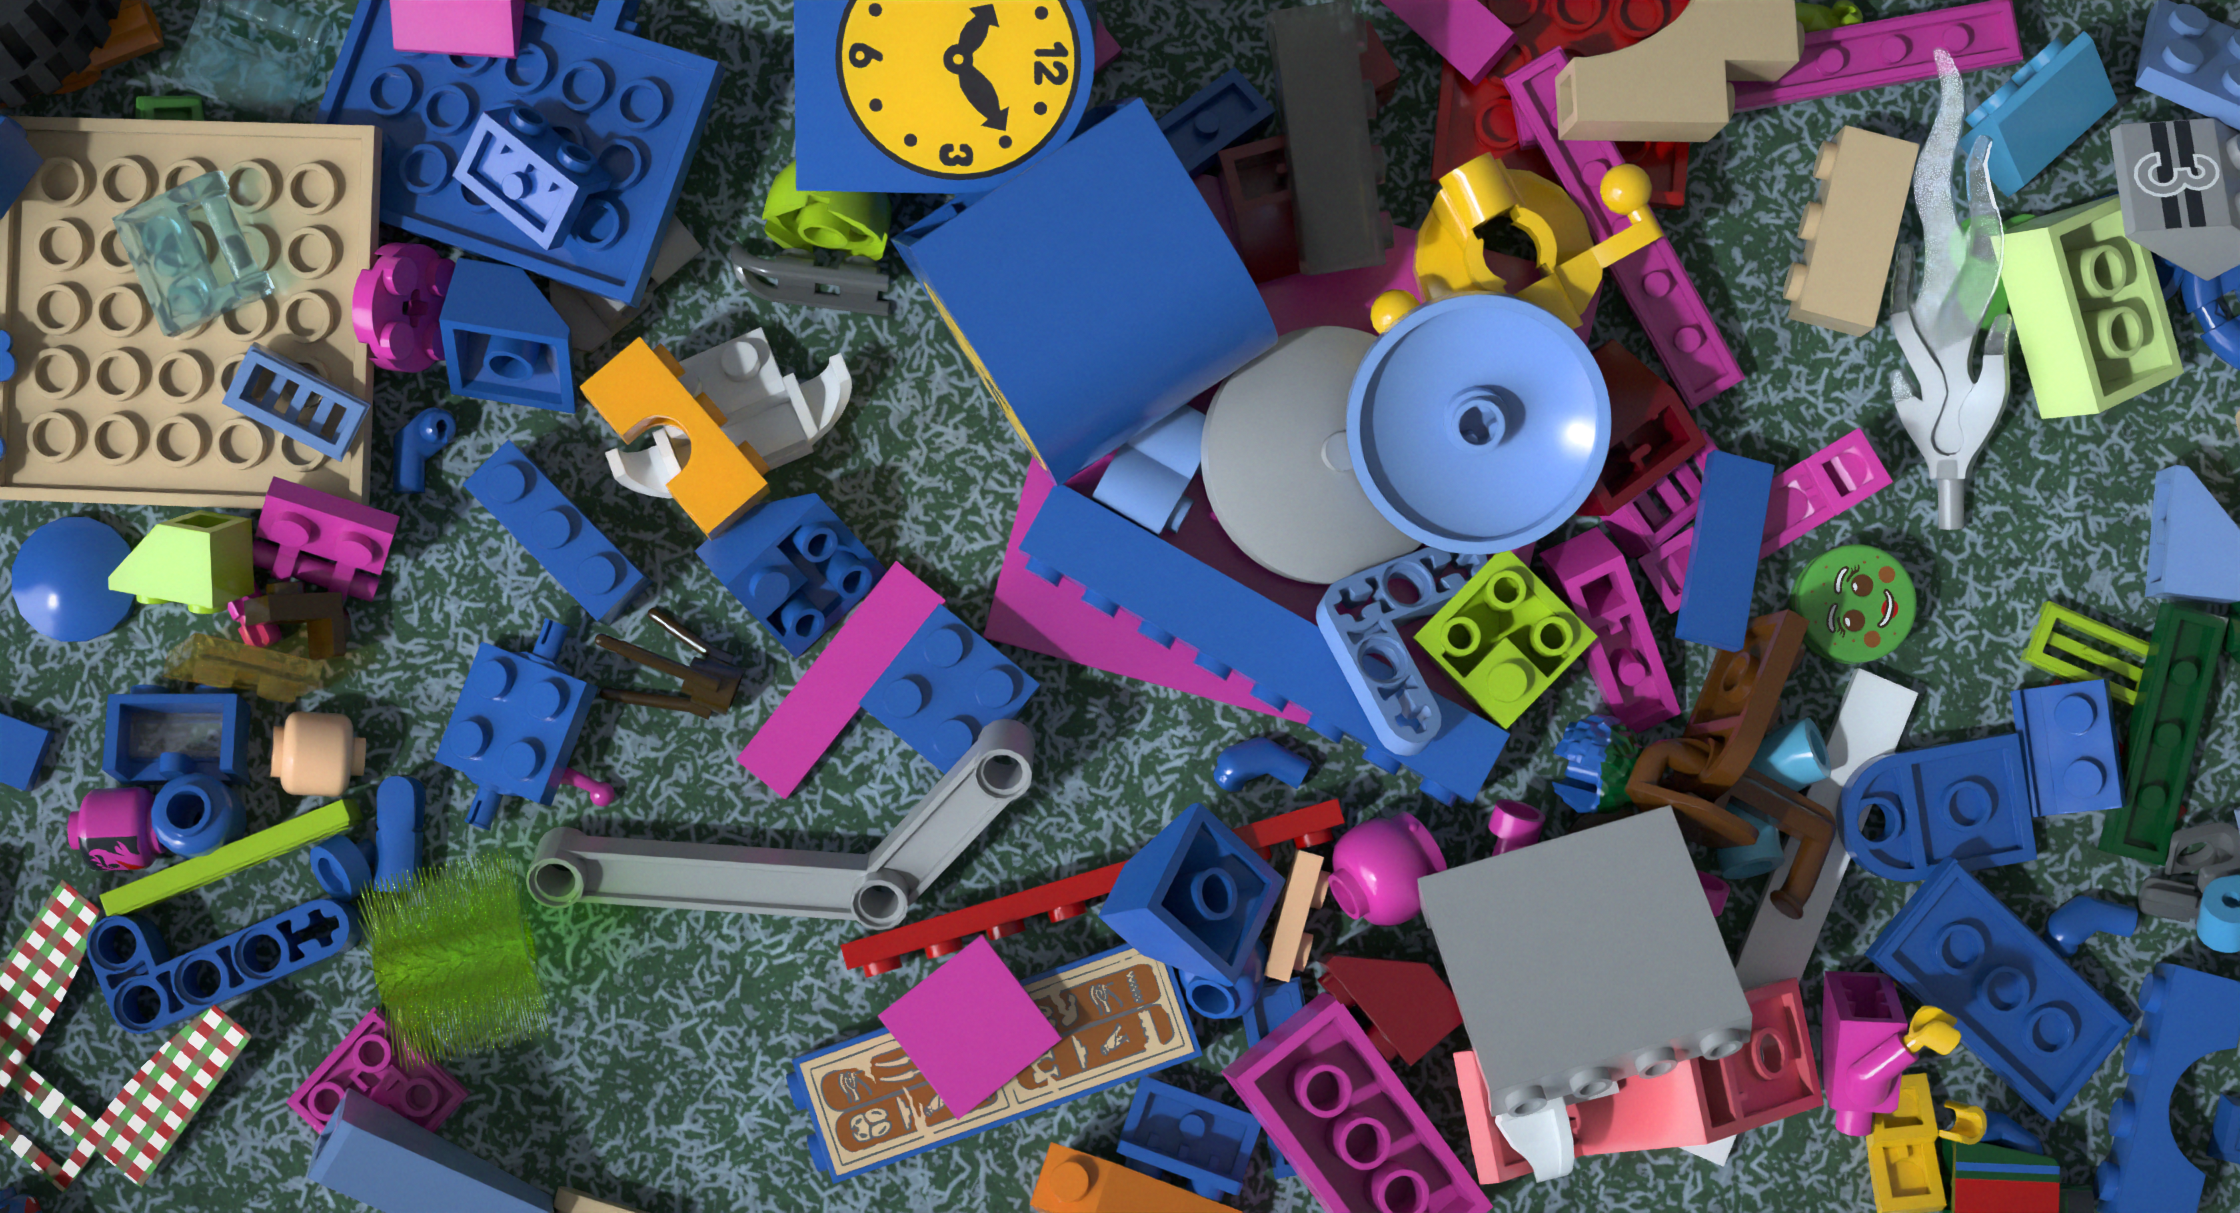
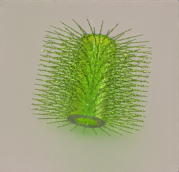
M504 847L502 849L508 880L499 848L498 852L505 881L500 869V862H498L495 854L500 879L498 877L492 853L497 886L488 850L486 851L494 887L484 853L483 858L489 876V883L485 875L483 860L480 865L484 874L485 886L477 854L476 859L481 884L471 854L479 890L474 878V871L471 869L468 861L473 877V889L467 859L465 860L468 873L466 875L469 880L471 895L461 857L467 893L457 860L456 873L455 870H452L451 861L449 860L453 887L446 861H444L447 871L446 878L442 867L440 868L439 866L441 881L438 880L435 864L433 863L438 885H435L430 866V882L425 875L423 867L427 892H425L419 867L417 869L420 877V888L414 872L412 873L415 890L411 886L408 869L406 870L411 889L410 895L403 873L404 892L396 873L401 901L398 899L392 874L394 897L389 882L386 879L389 900L384 891L380 876L384 904L377 881L375 880L378 901L372 889L371 880H369L374 908L371 905L364 880L374 924L360 887L373 932L359 900L357 901L375 944L373 945L358 918L372 946L371 953L360 941L372 956L373 968L364 966L374 971L377 984L370 993L378 988L381 996L377 1018L382 1003L386 1006L385 1039L388 1009H390L393 1056L394 1018L400 1066L402 1067L397 1031L398 1024L407 1072L409 1070L404 1049V1039L413 1070L411 1047L419 1067L416 1044L420 1051L423 1067L425 1068L421 1052V1041L428 1063L427 1044L430 1052H432L434 1065H436L431 1036L433 1037L439 1063L441 1062L438 1054V1042L446 1060L443 1039L444 1042L446 1041L450 1062L452 1060L448 1046L449 1039L454 1056L456 1057V1041L462 1058L457 1031L460 1032L466 1057V1040L469 1049L473 1053L470 1034L473 1035L477 1055L479 1054L475 1041L476 1034L481 1050L483 1047V1036L489 1052L484 1023L488 1030L492 1049L494 1050L492 1043L493 1035L500 1047L497 1032L498 1026L505 1048L497 1009L508 1044V1037L510 1040L509 1032L511 1033L508 1025L506 1009L516 1045L511 1014L519 1044L521 1042L513 1008L518 1021L519 1032L521 1030L523 1036L518 1010L520 1012L525 1040H527L524 1026L525 1021L522 1014L523 1008L530 1041L532 1042L525 1007L534 1037H536L530 1018L531 1010L537 1034L533 1004L537 1014L541 1037L543 1039L537 1005L547 1037L539 1000L548 1028L550 1029L539 990L550 1016L551 1014L537 976L548 997L550 996L538 973V967H540L547 976L538 963L537 950L542 951L536 948L533 934L537 927L532 930L528 919L530 903L527 914L524 911L523 883L522 909L520 907L517 869L515 866L516 896L510 854H508L512 884ZM457 867H458L459 875H460L461 882H462V886H463V892H462V889H461L460 884H459V878H458ZM453 871L458 883L459 896L456 889ZM442 874L447 887L448 898L445 893ZM448 879H449V883H450V887H451V891H452V895H453V900H452V897H451V894H450V891H449V887H448ZM432 881L437 895V902L433 893ZM416 884L420 893L422 907L418 899ZM428 884L432 893L433 905L431 903ZM440 885H441L442 890H443L444 901H443V897H442ZM422 889H423V893H424V897H425L427 909H426V906H425V903H424V900H423V897H422ZM406 891H407L408 898H409V901H410L411 911H410L409 905H408V903H407ZM402 894L406 903L407 914L405 912ZM414 894H415V897H416V899H417L418 910H417V906H416ZM391 897L395 906V914L392 908ZM396 898H397V902H398V906H399V910H400V915H399V912H398V909H397V906H396ZM380 900H381V904H382V907H383V911H384V915H385V920H384V917H383L382 912H381ZM376 903H377V906H378V909H379V913H380V921H379V918H378ZM388 904L390 906L392 916H390ZM501 998H502V1000H503L504 1010H503V1007H502V1004H501ZM494 1012L496 1013V1017H497V1021H498V1026H497V1023H496V1020H495V1014H494ZM502 1012L507 1025L508 1037L503 1023ZM479 1014H480V1016H481V1021H482V1026H483V1030H484V1035H483V1032H482V1029H481V1026H480ZM486 1014H487V1017H488V1020H489V1023H490V1027H491V1035H490V1031H489V1027H488V1023H487V1019H486ZM491 1015H492L493 1020H494V1025H495L497 1040H496V1036H495V1033H494V1030H493V1027H492ZM458 1016H459V1019H460V1022H461V1025H462V1028H463L464 1040H463V1036H462V1032H461V1028H460ZM470 1017H472V1021H473V1024H474V1032H473V1027H472V1023H471V1018H470ZM475 1017L479 1026L481 1042L475 1024ZM452 1019H453V1022H454V1027H455V1032H456L457 1040H456V1037H455V1034H454V1031H453ZM464 1020L467 1026L469 1041L464 1028ZM431 1021H432V1024H433V1027H434V1030H435V1034H436V1042H435V1038H434V1034H433V1030H432V1026H431ZM443 1022L445 1023V1026H446L447 1037H446V1033H445V1028H444ZM436 1023H437V1025H438V1027H439V1032H440V1037H441V1043H440V1040H439V1037H438ZM448 1023L450 1025L452 1032L453 1044L448 1029ZM425 1024H426V1028H427V1033H428V1037H429V1042H428V1039H427V1036H426V1032H425ZM420 1025H421V1028H422L423 1033H424L425 1045H424L423 1038H422V1035H421ZM404 1026H405V1029H406V1032H407V1035H408L409 1047H408V1043H407V1039H406V1035H405V1031H404ZM409 1028H410V1030H411V1032H412V1038H413L414 1048H413V1045H412V1042H411L410 1033H409Z

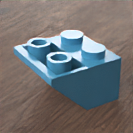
M2085 31L2067 45L2059 37H2056L1964 119L1972 129L1957 143L2007 197H2010L2024 187L2118 102L2093 39Z

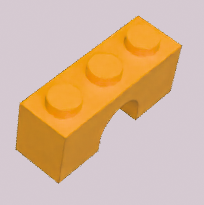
M639 336L584 382L580 389L627 445L646 430L661 425L678 428L690 438L691 455L687 465L665 486L684 511L705 535L713 541L770 493L769 485L762 476L771 469L746 440L736 447L720 428L728 420L704 392L693 398L678 379L686 372L673 355L661 343L651 350Z

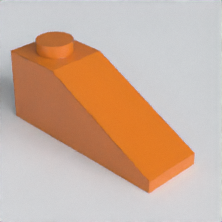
M1053 1142L1050 1143L1029 1204L1039 1213H1243L1232 1207L1119 1164Z

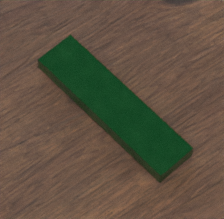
M2160 602L2120 758L2127 806L2107 809L2097 850L2166 866L2172 834L2175 831L2229 618Z

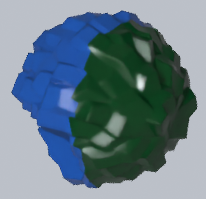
M1602 714L1590 715L1586 719L1579 720L1578 723L1570 722L1566 727L1562 741L1558 742L1553 752L1569 760L1564 773L1566 778L1560 782L1552 781L1555 793L1561 796L1563 802L1574 808L1578 814H1615L1622 807H1632L1635 803L1626 793L1625 787L1636 760L1646 748L1644 743L1638 739V734L1635 733L1634 729L1628 728L1624 722L1613 716Z

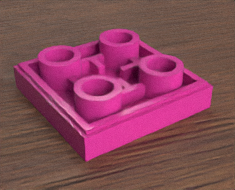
M983 934L878 1015L957 1120L966 1115L1062 1039V1036Z
M379 1006L372 1008L294 1092L286 1103L314 1130L321 1134L345 1092L350 1088L435 1133L471 1092Z

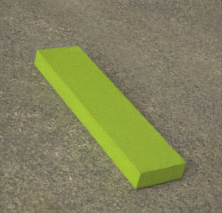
M341 799L225 845L207 856L192 858L99 896L107 916L135 914L362 824L361 820L364 819L356 799Z

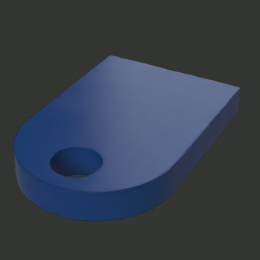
M2006 732L1878 755L1864 762L1851 774L1839 796L1836 821L1839 837L1846 852L1862 869L1884 879L1900 882L1925 880L1945 856L1955 858L1969 872L2038 859L2018 733ZM1876 804L1883 810L1886 824L1880 836L1873 840H1867L1859 830L1858 820L1865 807Z

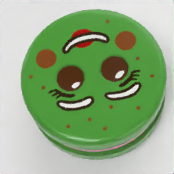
M1850 544L1826 551L1810 560L1802 568L1791 589L1789 610L1810 621L1802 642L1811 652L1833 663L1851 665L1882 658L1901 645L1913 626L1917 610V599L1913 582L1906 569L1897 559L1873 546Z

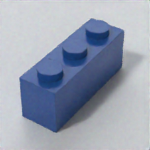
M508 439L462 484L597 622L609 626L654 582L520 446Z

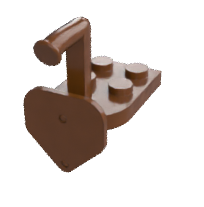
M1787 609L1748 619L1742 650L1734 653L1718 648L1682 738L1657 740L1646 747L1636 760L1625 791L1642 813L1671 805L1683 838L1706 847L1723 849L1754 845L1759 836L1758 829L1749 822L1726 811L1728 803L1800 840L1801 843L1783 885L1779 890H1774L1770 893V900L1777 910L1791 919L1798 920L1803 917V907L1816 886L1835 838V819L1832 813L1824 806L1749 767L1764 735L1773 728L1780 716L1782 703L1779 697L1787 677L1797 669L1805 653V644L1802 640L1810 621ZM1666 766L1673 769L1674 782L1680 790L1686 792L1685 794L1658 787Z

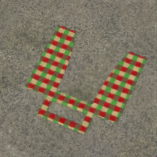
M62 879L0 966V1099L10 1086L73 1138L78 1145L61 1167L1 1116L0 1140L64 1194L96 1151L142 1188L253 1035L214 1004L170 1039L129 1081L97 1122L24 1062L44 1033L75 977L87 949L88 934L97 923L101 911Z

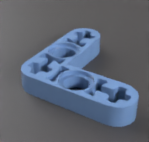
M1427 547L1339 579L1330 585L1317 606L1316 620L1321 633L1378 739L1388 750L1395 754L1411 756L1425 750L1439 731L1442 717L1435 699L1396 628L1436 614L1488 562L1486 554H1459ZM1449 563L1455 569L1465 568L1469 573L1465 580L1459 573H1454L1441 578L1437 586L1434 582V578L1439 577ZM1400 578L1412 583L1418 592V602L1404 604L1395 600L1389 593L1388 581ZM1369 596H1371L1373 604L1363 608L1356 621L1350 614L1339 615L1336 611L1340 602H1342L1346 609H1353L1364 605ZM1370 653L1384 656L1393 666L1394 677L1388 680L1373 678L1364 669L1362 657ZM1401 688L1404 692L1398 700L1395 693ZM1401 713L1406 719H1418L1421 725L1416 732L1411 726L1400 727L1397 724L1396 720Z

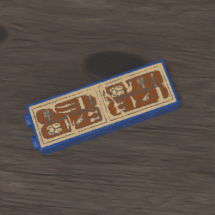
M1124 942L1018 979L1062 1036V1039L959 1120L956 1119L885 1025L796 1056L791 1060L795 1071L786 1074V1079L796 1109L800 1111L808 1108L816 1133L807 1135V1142L817 1171L820 1173L829 1170L832 1182L835 1184L1203 1056L1173 967L1141 955L1128 942Z

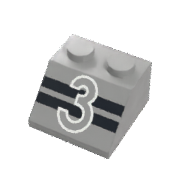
M2214 118L2120 124L2111 129L2110 136L2125 237L2206 281L2240 265V133Z

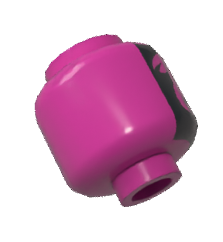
M143 787L97 788L91 790L84 797L80 810L72 811L69 815L67 833L71 849H80L84 862L89 868L96 871L149 868L156 860L158 853H165L168 849L160 843L152 828L151 810L155 796L149 789Z

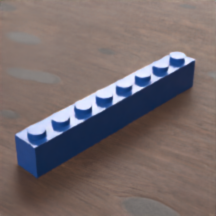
M1063 484L1059 487L1055 485L1052 487L1018 548L1020 554L1029 558L1024 569L1055 587L1059 586L1062 578L1081 587L1085 592L1080 600L1088 606L1113 619L1119 609L1141 621L1137 632L1168 650L1171 649L1175 641L1197 652L1192 663L1223 681H1227L1229 675L1233 672L1254 684L1249 693L1253 698L1283 713L1287 704L1294 706L1310 715L1305 725L1307 728L1336 744L1341 742L1344 735L1367 747L1362 755L1364 760L1396 776L1400 767H1403L1423 779L1418 788L1420 791L1451 808L1457 798L1465 803L1474 801L1510 736V733L1429 689L1442 716L1439 731L1428 747L1417 755L1403 756L1393 753L1378 739L1318 626ZM1368 654L1362 657L1364 669L1373 678L1388 680L1394 677V670L1390 666ZM1401 688L1395 693L1398 700L1404 692ZM1402 713L1396 720L1400 727L1411 726L1415 732L1421 725L1417 718L1406 719Z

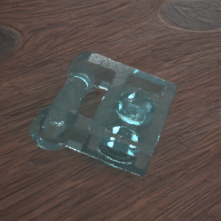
M200 0V9L171 78L180 84L280 123H295L331 38L333 20L316 13L306 17L265 0ZM226 13L299 40V48L295 57H290L221 30L220 27Z
M213 171L198 176L112 217V221L164 336L174 338L241 305L263 299L275 291L267 271H259L226 197L230 192V187L222 171ZM198 205H202L235 281L221 288L186 212Z

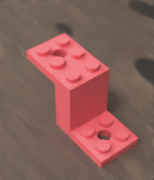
M1797 977L1774 980L1743 989L1753 1015L1750 1042L1744 1043L1742 1048L1736 1053L1716 1060H1707L1704 1056H1699L1682 1061L1671 1072L1656 1078L1642 1079L1639 1075L1617 1080L1620 1093L1566 1106L1573 1137L1574 1158L1583 1155L1710 1144L1824 1105ZM1760 1045H1761V1047H1762L1763 1055H1764V1061H1763V1062H1762L1761 1055H1760ZM1473 1048L1453 1053L1458 1085L1462 1095L1480 1185L1501 1183L1534 1172L1527 1159L1510 1146L1495 1123L1496 1116H1491L1488 1092Z

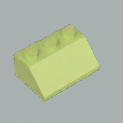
M2119 194L2040 216L1990 237L2042 419L2101 413L2184 373L2151 251L2125 237Z

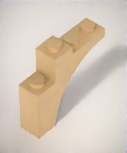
M1690 0L1684 11L1674 22L1655 35L1635 45L1602 55L1574 57L1555 77L1559 140L1708 142L1729 123L1734 112V87L1731 82L1726 81H1777L1799 62L1804 50L1805 32L1803 24L1800 21H1796L1795 0Z

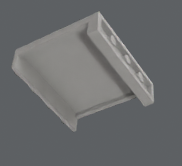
M1671 805L1417 878L1420 907L1427 928H1432L1488 1092V1104L1492 1117L1505 1113L1512 1117L1530 1115L1544 1108L1547 1101L1570 1094L1577 1098L1595 1096L1609 1089L1614 1081L1639 1075L1642 1079L1660 1077L1674 1070L1679 1062L1699 1056H1704L1707 1060L1725 1058L1739 1051L1744 1043L1750 1042L1753 1015Z

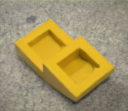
M1927 1073L1902 1075L1897 1110L1892 1113H1876L1874 1132L1866 1136L1870 1175L1877 1213L1942 1211L1947 1205L1934 1144L1939 1133Z

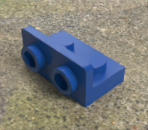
M525 105L484 111L453 176L547 251L562 247L588 194L607 190L613 177L596 164V157L588 149L576 143L568 142L548 126V119L539 111Z

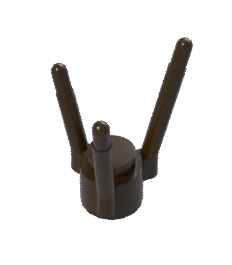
M657 608L649 609L647 612L648 617L663 627L668 633L707 658L706 660L694 656L690 666H687L606 634L600 633L596 635L595 643L598 646L683 679L681 692L692 696L691 698L604 687L599 692L602 699L623 702L625 704L689 712L709 720L712 711L727 716L745 672V668L732 664L735 654L714 647Z

